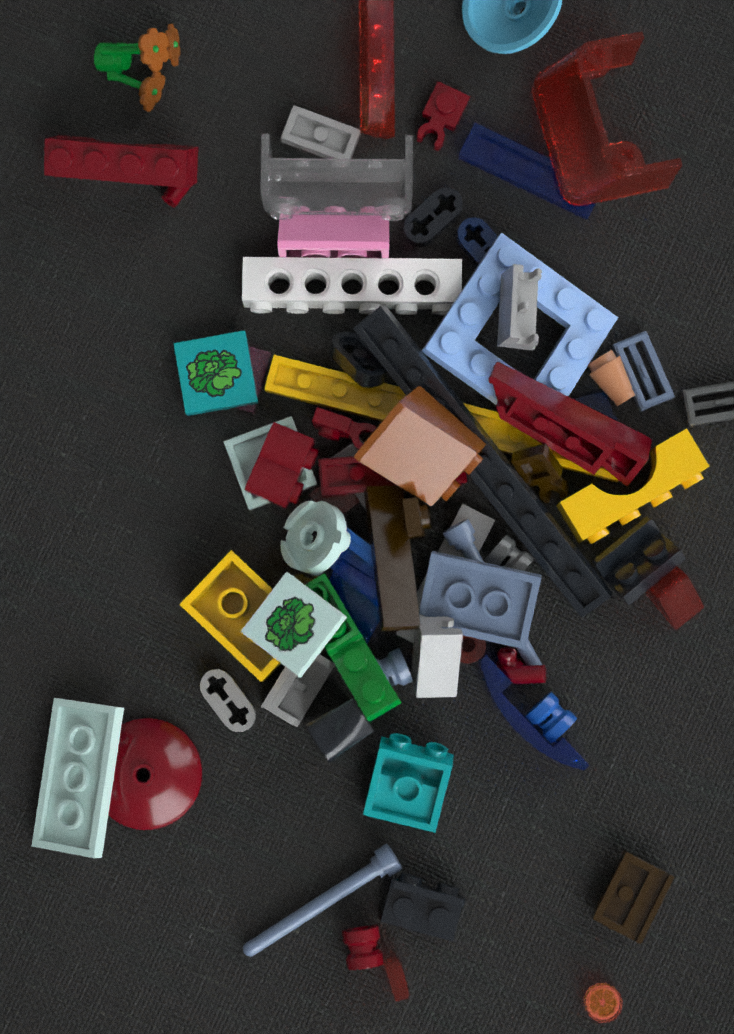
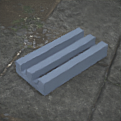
M647 331L611 346L616 357L620 356L632 390L635 393L633 398L639 412L675 397ZM638 342H641L663 394L659 396L635 345ZM623 348H628L649 396L647 401L643 396Z

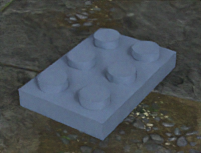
M432 551L419 615L424 617H450L454 619V626L448 628H459L464 636L526 649L542 575Z

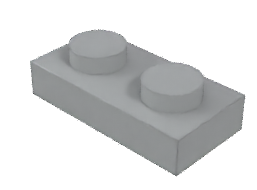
M293 105L281 136V142L348 167L360 138L361 130Z

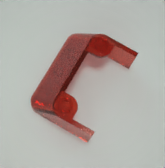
M642 31L586 42L540 71L535 77L532 85V95L561 195L571 205L584 206L669 188L682 166L681 158L645 165L643 155L635 144L627 141L609 143L590 79L602 77L612 68L631 65L644 39Z

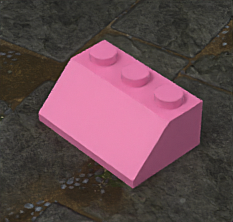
M290 209L288 214H280L277 240L279 257L389 258V215H382L380 210L366 209L360 211V214H346V211L341 209H328L324 211V214H309L310 211L306 209Z

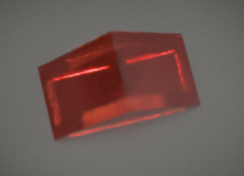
M675 567L645 592L675 630L704 608L689 577L678 567Z

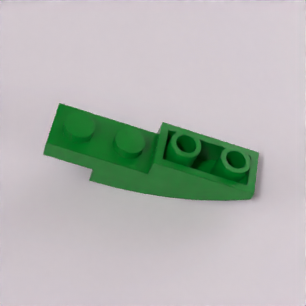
M324 573L305 584V586L347 617L325 645V648L368 722L401 704L399 697L326 574Z

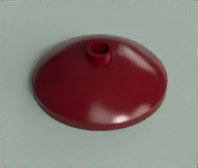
M153 718L136 719L121 725L108 813L112 819L133 829L153 830L174 823L192 807L202 784V763L196 746L184 731L169 722ZM140 768H147L150 771V779L147 782H142L138 779L137 773Z

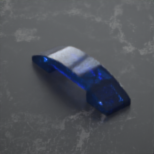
M487 655L479 661L484 684L494 705L509 726L524 741L545 756L564 765L585 770L589 764L565 738L559 737L550 745L508 701L502 692L512 682Z

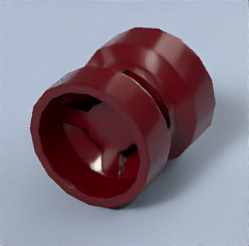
M378 925L359 926L342 931L343 943L350 950V953L346 956L347 970L369 969L384 964L382 951L376 948L377 941L380 938Z

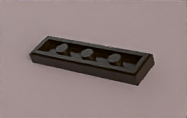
M367 486L364 494L381 631L417 630L421 624L410 539L407 535L402 501L404 499L403 488L400 486Z

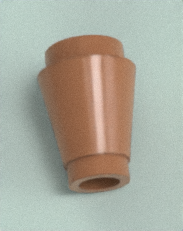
M613 350L588 364L592 372L589 376L614 401L616 406L635 396L620 356L616 357Z

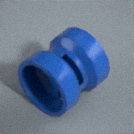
M552 691L545 695L525 715L532 724L538 725L543 730V736L549 743L558 739L577 719L570 710H564L559 705V699Z

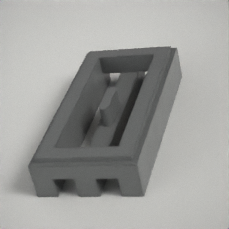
M734 381L682 390L681 397L684 400L683 408L687 416V427L733 420L734 410L695 417L694 411L734 405V397L693 403L692 397L734 390Z

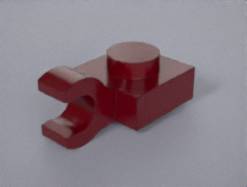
M318 407L312 420L314 428L319 429L318 434L334 441H338L340 437L350 438L357 450L363 445L359 440L360 435L365 432L372 434L377 429L372 424L357 423L352 421L351 418Z

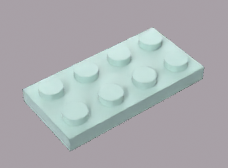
M54 698L32 847L90 858H102L124 708Z

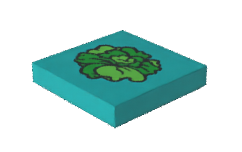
M245 330L173 343L187 416L258 403Z

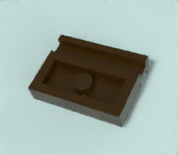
M624 850L591 918L641 944L674 876Z

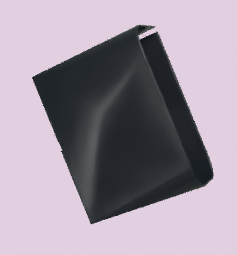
M354 699L306 724V728L329 763L374 732Z

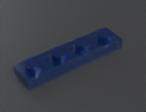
M474 123L458 157L588 220L605 186L477 123Z

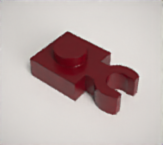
M438 81L422 112V117L430 121L419 128L417 142L421 143L426 134L432 133L437 137L434 150H440L444 143V128L455 131L469 103L470 96Z

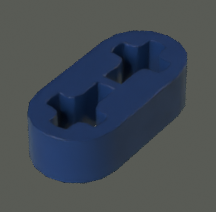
M475 217L464 220L457 232V243L476 266L479 265L497 238V235L487 223ZM469 228L472 231L479 229L481 231L479 239L484 245L482 248L475 240L470 242L465 240L467 237L466 229Z

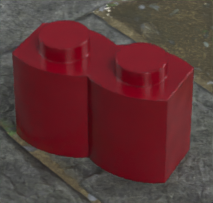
M273 422L244 490L287 509L290 502L296 504L304 487V484L299 482L304 468L312 469L319 450L313 448L315 439Z

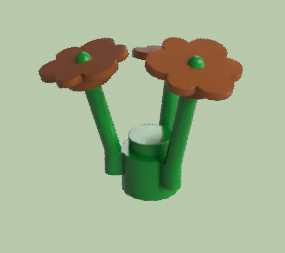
M171 23L168 24V30L165 33L158 32L156 28H149L147 34L139 37L138 43L115 44L101 42L97 45L94 53L95 67L100 72H107L108 80L119 81L139 89L140 104L143 105L145 111L150 112L155 102H159L162 95L161 90L165 85V76L159 72L162 69L163 62L171 59L172 66H178L180 57L178 30ZM131 54H141L142 63L148 64L150 70L153 71L151 77H147L141 82L122 74L124 70L130 68Z

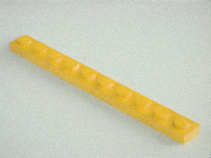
M273 355L264 389L268 393L381 422L396 404L406 396L399 386L383 383L373 388H365L358 385L347 373L278 355ZM463 403L502 453L513 455L515 451L542 444L500 419L498 412ZM550 449L564 469L614 482L619 481L602 466L593 475Z

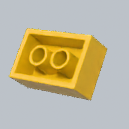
M231 550L179 605L260 682H264L281 664L241 632L273 589Z

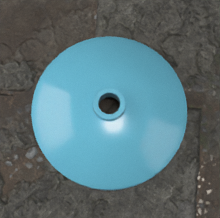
M463 0V22L469 36L483 49L498 54L515 53L530 47L548 32L559 14L562 0Z

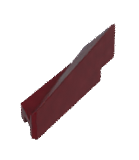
M496 362L493 366L488 380L494 386L498 400L496 407L500 419L540 443H546L550 449L593 475L602 466L626 486L631 483L648 461L652 440L648 436L500 362Z

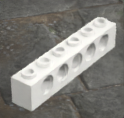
M243 257L242 302L244 308H250V311L253 313H270L272 308H287L288 313L303 314L308 313V308H323V312L327 314H342L345 312V309H359V313L371 314L378 307L385 304L388 309H396V313L402 315L416 314L417 309H432V314L446 315L462 290V259ZM277 279H284L290 284L289 289L282 294L272 292L270 285ZM311 280H322L326 284L325 290L320 294L308 292L306 286ZM348 280H357L361 283L362 289L359 293L351 295L344 292L342 286ZM385 280H392L398 285L399 289L392 295H386L379 290L378 286ZM426 280L434 285L435 290L429 295H421L414 286L419 281Z

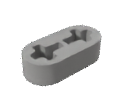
M220 669L206 672L200 682V691L224 725L235 732H243L250 729L256 719V710L231 675ZM214 676L216 679L225 678L227 683L224 684L223 689L229 696L225 701L219 693L210 694L208 692V688L211 686L209 681L211 677ZM233 701L239 709L244 707L248 709L249 713L245 716L248 722L245 725H242L240 722L233 724L229 718L233 716V712L227 705L229 702Z

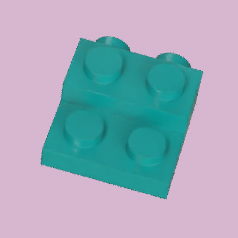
M394 733L389 738L381 737L363 815L435 833L453 766L454 754L447 753V747L435 742L427 743L426 747L411 744L412 740L403 734Z

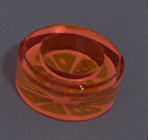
M597 983L586 991L584 1007L593 1020L600 1023H608L615 1020L622 1011V997L612 985Z

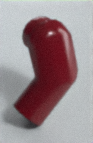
M511 647L501 648L497 652V668L511 683H546L545 665H524L516 657L517 651Z

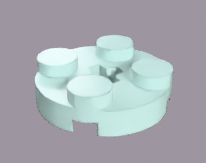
M321 500L320 502L306 501L295 508L284 526V529L288 530L286 542L281 540V553L285 562L291 568L312 576H319L331 567L341 552L347 550L351 542V536L346 531V521L342 512L336 506ZM317 531L316 539L311 543L313 540L312 533Z

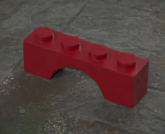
M65 135L45 138V176L181 188L197 183L198 147L123 144L99 141L89 137Z

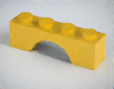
M688 429L681 431L650 451V474L646 483L639 491L628 495H612L590 484L557 505L558 510L578 543L588 539L589 543L593 544L610 534L606 527L619 520L623 526L641 516L638 508L649 502L654 508L673 497L669 490L682 484L684 489H687L704 479L701 472L707 469L709 464Z

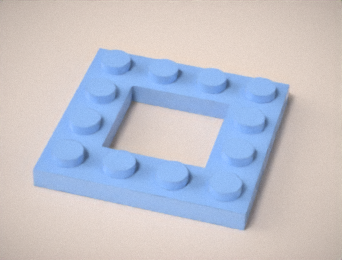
M501 233L497 236L422 349V352L497 405L498 400L493 383H489V376L496 362H500L510 368L512 367L477 343L475 339L500 302L501 274L513 264L524 265L523 272H533L538 268L542 270V275L538 281L537 308L566 329L534 380L569 396L618 317Z

